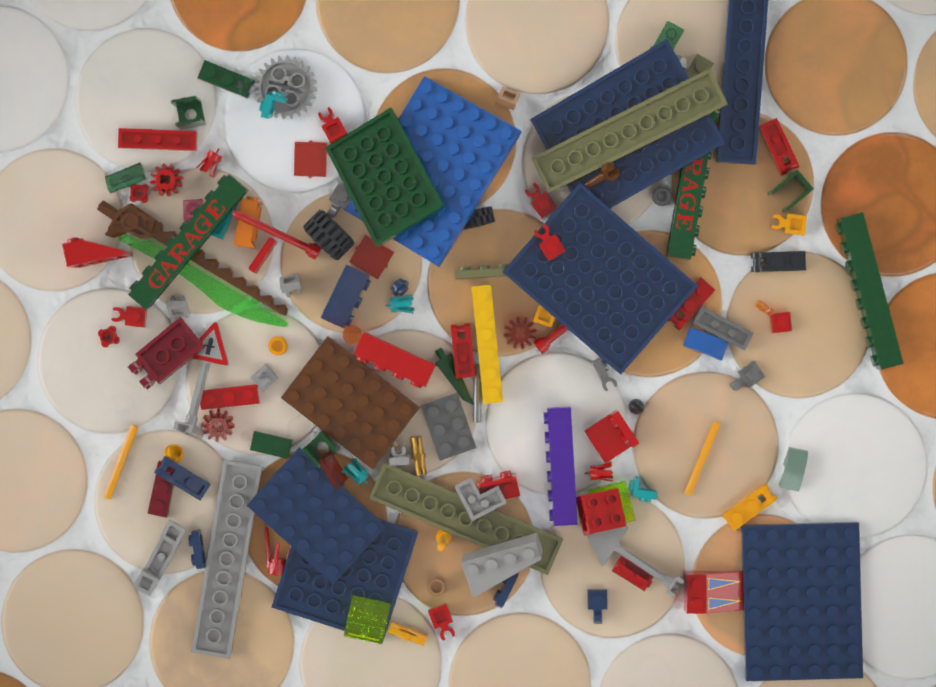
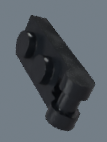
M805 251L751 253V259H753L751 272L806 270ZM765 258L766 266H761L760 259Z

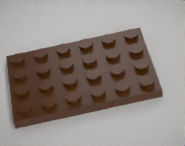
M329 336L326 337L281 397V399L372 470L421 408L371 368L357 360L353 354Z

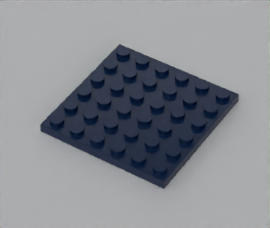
M379 519L386 527L334 584L291 547L271 608L383 643L419 531Z

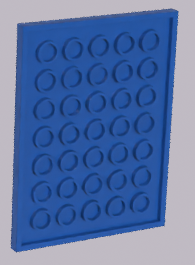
M424 76L398 119L445 208L396 236L393 240L440 267L522 131ZM351 199L347 208H343V210L363 221Z

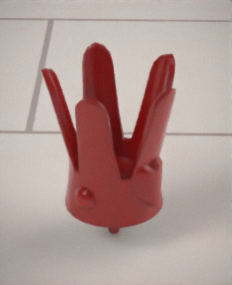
M218 148L216 153L209 150L206 158L196 168L201 166L200 171L207 172L211 167L209 175L214 178L218 163L223 158L217 154L220 149Z
M612 462L598 466L590 465V472L584 473L590 474L591 481L599 479L614 482L611 480L613 478V471L604 470L611 468Z

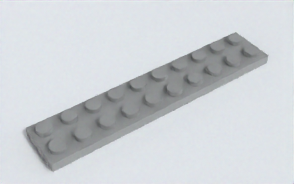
M231 460L223 461L191 650L193 653L228 659L231 657L255 513L246 505L259 492L263 466Z

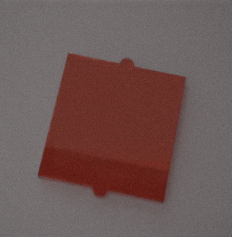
M312 140L309 142H295L294 176H308V178L326 177L327 151L325 147L327 143L313 142Z
M365 235L359 246L355 247L356 251L349 262L374 278L379 279L384 269L388 268V262L394 252L383 245L380 247L375 246L372 238Z
M330 449L322 454L319 463L335 490L345 485L344 482L348 477L341 471L343 469Z

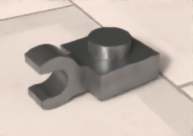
M338 183L329 198V201L333 202L327 214L334 219L340 208L346 209L351 201L346 187Z
M600 358L592 360V364L602 382V388L608 391L606 383L609 381L616 387V380L608 377L606 371L609 368L604 360L601 361Z
M752 361L737 372L740 377L729 385L733 391H737L744 384L750 388L762 380L765 375L756 362Z

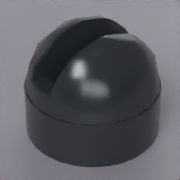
M633 399L629 402L628 409L633 414H640L644 410V403L639 399ZM635 403L637 406L641 407V410L638 411L635 407L632 406V404Z

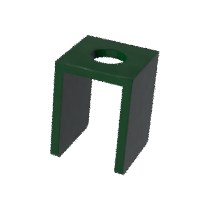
M197 96L171 100V104L177 108L179 122L175 123L176 127L183 130L206 125L202 102ZM189 109L196 111L195 119H186L185 114Z
M798 169L767 193L769 196L772 195L792 177L805 190L782 210L783 213L790 210L814 189Z
M321 431L302 450L320 468L340 447L329 435ZM320 442L327 443L328 451L326 453H320L317 450Z

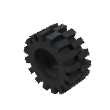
M492 206L475 209L463 230L494 223L495 218Z

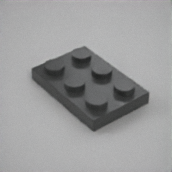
M458 393L421 405L440 461L476 448Z

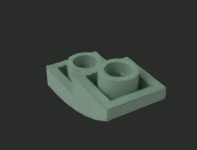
M788 448L783 462L785 468L779 482L780 488L793 491L800 490L807 464V450Z

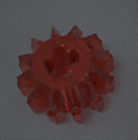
M516 317L517 324L509 320L513 327H504V329L510 331V333L504 334V337L511 336L507 344H511L514 340V349L517 348L518 343H520L521 349H524L523 342H526L530 347L532 344L528 339L536 340V337L531 336L530 333H535L537 330L529 329L534 323L530 322L528 325H525L527 322L526 317H524L522 323H520V318ZM518 327H520V330L522 328L525 330L523 333L524 338L522 339L520 336L519 338L515 336Z
M217 408L216 413L213 410H209V415H204L203 419L205 421L201 422V427L205 428L203 434H209V440L213 436L216 437V442H219V437L226 440L227 435L233 434L231 429L235 427V424L231 422L233 416L227 417V410L221 414L220 408ZM221 423V426L215 427V424Z

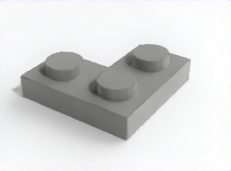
M472 477L454 485L472 521L507 503L498 485L480 494Z

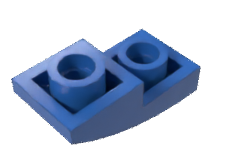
M689 328L683 346L722 361L729 342L694 328Z

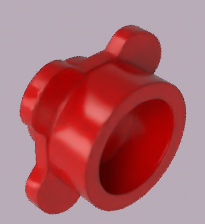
M131 184L130 201L148 202L147 193L150 189L147 184Z
M109 326L108 329H100L98 331L103 347L107 348L110 344H118L120 342L115 326Z

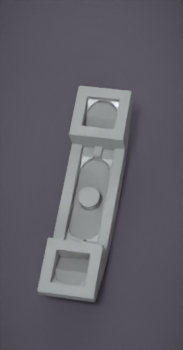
M172 520L168 521L160 536V540L133 586L135 589L151 596L187 530L185 527Z

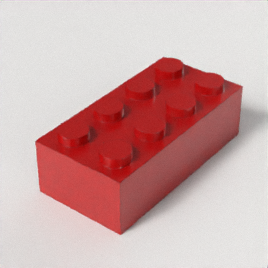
M363 332L354 351V354L357 355V360L365 364L370 361L375 364L374 368L386 372V370L392 371V376L400 380L407 378L411 380V385L420 389L422 386H427L436 367V364L366 332Z

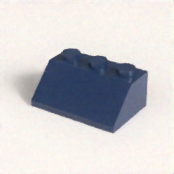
M346 264L320 318L341 328H345L346 325L350 326L354 318L351 314L354 308H359L363 300L360 297L363 290L367 291L371 281L368 280L370 276Z

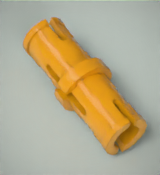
M391 621L387 631L388 634L403 638V641L407 642L409 640L422 646L425 645L428 634L413 630L410 626L405 627Z

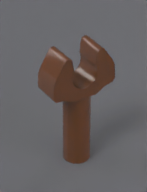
M613 162L601 165V173L584 182L586 188L589 189L605 179L612 182L617 180L620 175L619 168L615 169Z

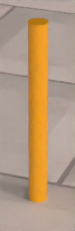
M714 421L684 491L685 494L692 495L720 428V423Z
M131 424L105 491L104 498L111 500L139 428L138 426Z

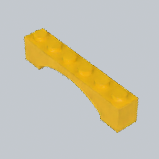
M491 285L473 286L472 297L483 404L503 402L492 289Z

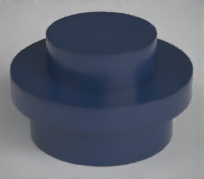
M402 278L396 280L391 286L392 294L394 296L404 295L408 291L409 282Z

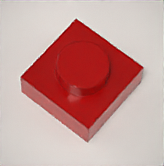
M790 312L769 314L772 333L792 331Z

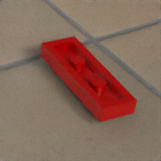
M258 385L203 390L200 402L201 410L259 404Z

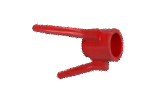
M265 527L266 567H268V574L282 576L290 548L283 562V559L279 558L280 544L277 543L275 556L271 558L269 529Z

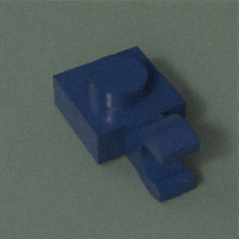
M587 589V609L593 610L594 624H602V610H608L607 589Z

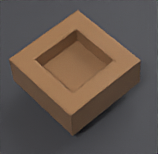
M502 87L496 104L514 110L520 93Z

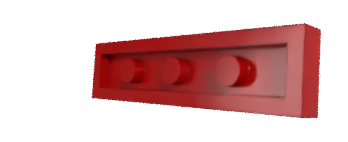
M118 128V148L197 151V131Z

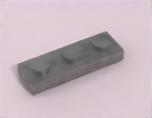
M703 306L700 307L692 324L744 351L754 334Z

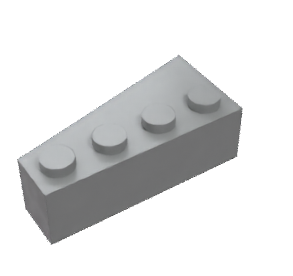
M534 533L464 553L461 565L473 598L541 560L543 548L538 534Z

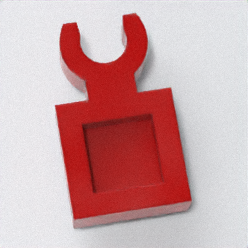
M328 107L329 115L327 117H323L321 112L318 113V116L322 122L326 123L321 127L331 144L346 135L347 132L339 117L334 119V113Z
M533 183L536 191L530 193L526 189L525 194L534 199L530 204L541 219H543L556 209L557 205L546 191L540 194L538 184Z
M544 224L542 226L545 229V233L540 235L537 230H534V234L537 238L542 239L543 242L538 245L548 261L566 250L556 234L550 237L549 228Z
M127 306L126 311L120 307L113 308L114 311L120 313V316L112 318V321L120 322L125 320L126 326L145 328L147 310L144 308Z
M444 603L429 609L428 613L434 628H441V639L445 640V631H450L452 637H454L455 631L449 626L453 619L447 604Z

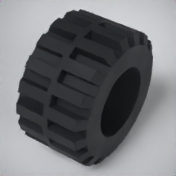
M319 209L303 226L304 231L334 260L338 261L355 244L353 239L323 210Z

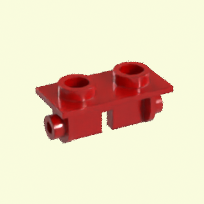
M622 555L612 569V572L644 592L653 582L651 581L653 579L652 575Z

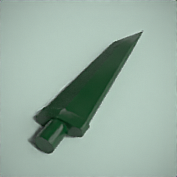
M442 348L437 349L435 353L439 360L435 362L436 366L441 370L460 397L473 405L463 379H456L453 355L451 353L445 355Z

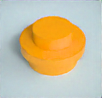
M276 336L269 341L268 348L273 355L279 356L287 351L288 343L285 338Z
M176 444L168 445L164 450V456L178 463L183 458V449Z

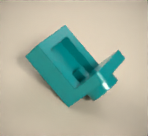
M274 90L272 93H267L265 100L261 101L259 111L262 112L261 117L266 119L272 118L276 101L286 103L288 102V97H284V93Z
M634 476L633 480H630L629 492H632L631 495L633 497H639V501L651 502V499H657L656 490L638 488V476Z

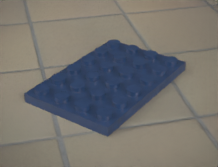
M300 447L246 505L332 584L342 576L386 527L381 520L325 469L319 468Z

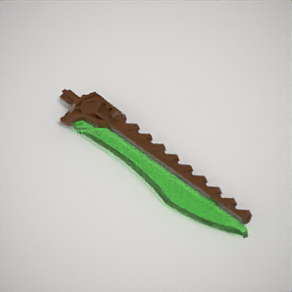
M104 200L98 205L97 210L112 219L108 231L105 233L106 236L112 238L119 237L120 242L133 247L153 259L159 251H165V249L151 240L140 242L126 233H130L140 239L154 238L166 246H169L167 242L173 235L177 236L175 231L164 232V226L161 222H158V220L132 203L119 210ZM202 249L194 255L191 261L253 298L251 300L189 263L179 273L205 293L219 307L233 314L259 323L281 327L288 326L287 321L258 305L261 302L286 316L288 308L285 304L274 305L272 295L261 296V290L258 286L247 287V281L244 277H232L233 271L231 268H218L219 262L217 259H205V253Z

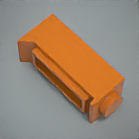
M247 196V199H241L239 211L260 221L262 211L260 205H263V203L259 202L257 197ZM238 220L234 245L257 249L254 242L257 241L258 228Z

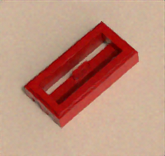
M272 237L267 239L249 266L250 271L255 274L258 273L278 241Z

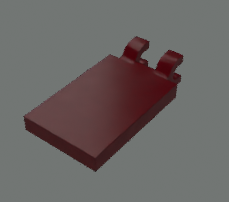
M179 317L135 354L138 359L127 367L135 375L139 374L143 369L147 372L148 375L139 382L148 390L154 385L155 381L162 384L201 352L205 346L187 323Z

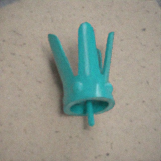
M413 293L403 297L390 298V304L385 306H390L391 313L405 312L414 314V308L406 307L412 305L411 301L414 300V297L410 296Z
M356 457L352 459L354 466L348 464L344 467V470H341L353 478L358 485L363 481L368 484L365 479L369 474L362 468Z

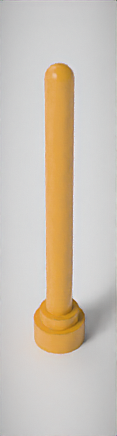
M441 529L436 533L439 551H444L446 544L451 540V533Z

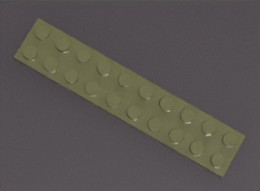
M711 68L532 157V160L548 193H551L601 168V165L613 162L728 104Z
M384 462L369 496L371 500L483 548L537 533L543 548L542 559L529 567L546 575L549 574L563 541L561 537L498 510H493L472 521L458 493L395 466H390L386 462Z

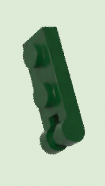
M204 60L197 77L199 80L247 99L250 95V87L255 82V80L206 60ZM239 81L244 83L242 89L237 88Z

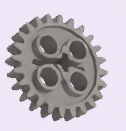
M286 55L285 60L278 56V62L271 58L270 66L264 63L266 69H259L262 75L255 76L259 83L254 84V87L259 88L254 94L261 96L257 99L258 103L265 100L266 94L272 89H277L279 92L284 93V97L291 95L297 97V101L292 105L287 102L276 101L274 108L275 118L281 114L282 119L285 120L286 115L289 114L290 118L293 119V113L300 117V110L307 112L305 106H313L309 100L316 99L312 92H316L318 89L312 87V85L316 84L317 81L311 79L315 75L313 72L307 73L310 70L309 65L303 68V60L297 63L296 57L290 61L288 55ZM277 71H284L285 74L282 79H275ZM296 77L303 78V83L300 86L293 85V80ZM274 81L283 86L288 83L290 88L300 90L302 94L295 93L289 89H286L284 92L280 86L271 85L269 82Z

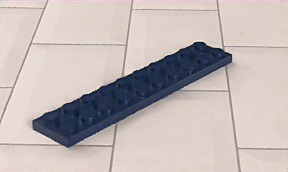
M728 0L721 89L728 105L720 108L718 130L725 144L717 148L716 162L756 165L768 0Z

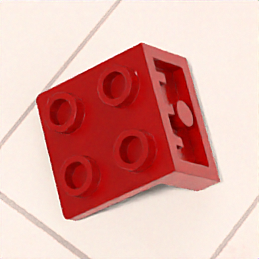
M618 410L613 411L584 431L605 463L628 448H634L640 444Z
M511 470L500 472V476L493 478L492 474L480 477L481 480L477 481L480 494L498 485L505 499L520 496L516 473H511Z
M618 488L576 497L584 536L626 527L627 524Z

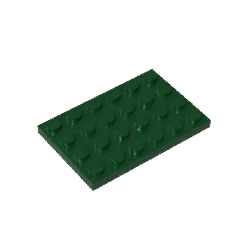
M391 107L325 147L375 246L380 247L445 208L396 113Z

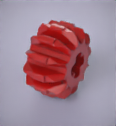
M165 163L162 164V170L156 166L155 170L158 173L150 174V176L155 178V180L150 181V184L155 185L153 191L159 190L160 196H163L166 192V195L171 197V190L177 194L176 186L183 187L181 183H178V181L184 179L183 176H177L181 171L180 169L174 170V165L172 164L168 168ZM165 176L171 178L168 179L170 181L169 184L163 183V181H165L163 180Z

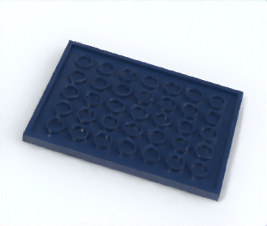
M666 39L531 118L530 121L548 150L688 80L689 77ZM710 114L613 161L614 168H619L620 171L618 179L613 182L605 179L588 190L611 209L725 144V141ZM602 168L567 184L570 192L579 183L585 186L584 182L601 173Z
M579 183L544 223L549 228L550 237L556 234L566 251L548 261L538 245L543 242L542 239L537 238L534 234L502 272L621 375L698 285L585 186ZM543 226L538 230L540 235L545 233Z
M859 522L742 525L745 680L781 681L863 678Z

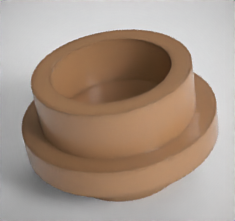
M432 577L427 583V590L433 596H440L446 591V582L441 577Z

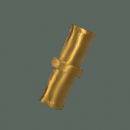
M422 436L410 437L412 447L411 459L414 461L415 476L427 475L426 453H424Z

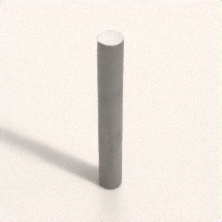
M474 364L473 422L481 423L480 365Z

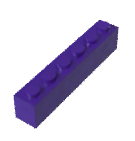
M571 407L547 408V412H543L544 424H548V432H544L545 443H549V451H546V463H550V471H547V482H551V490H548V502H552V509L549 510V521H553L554 526L578 525Z

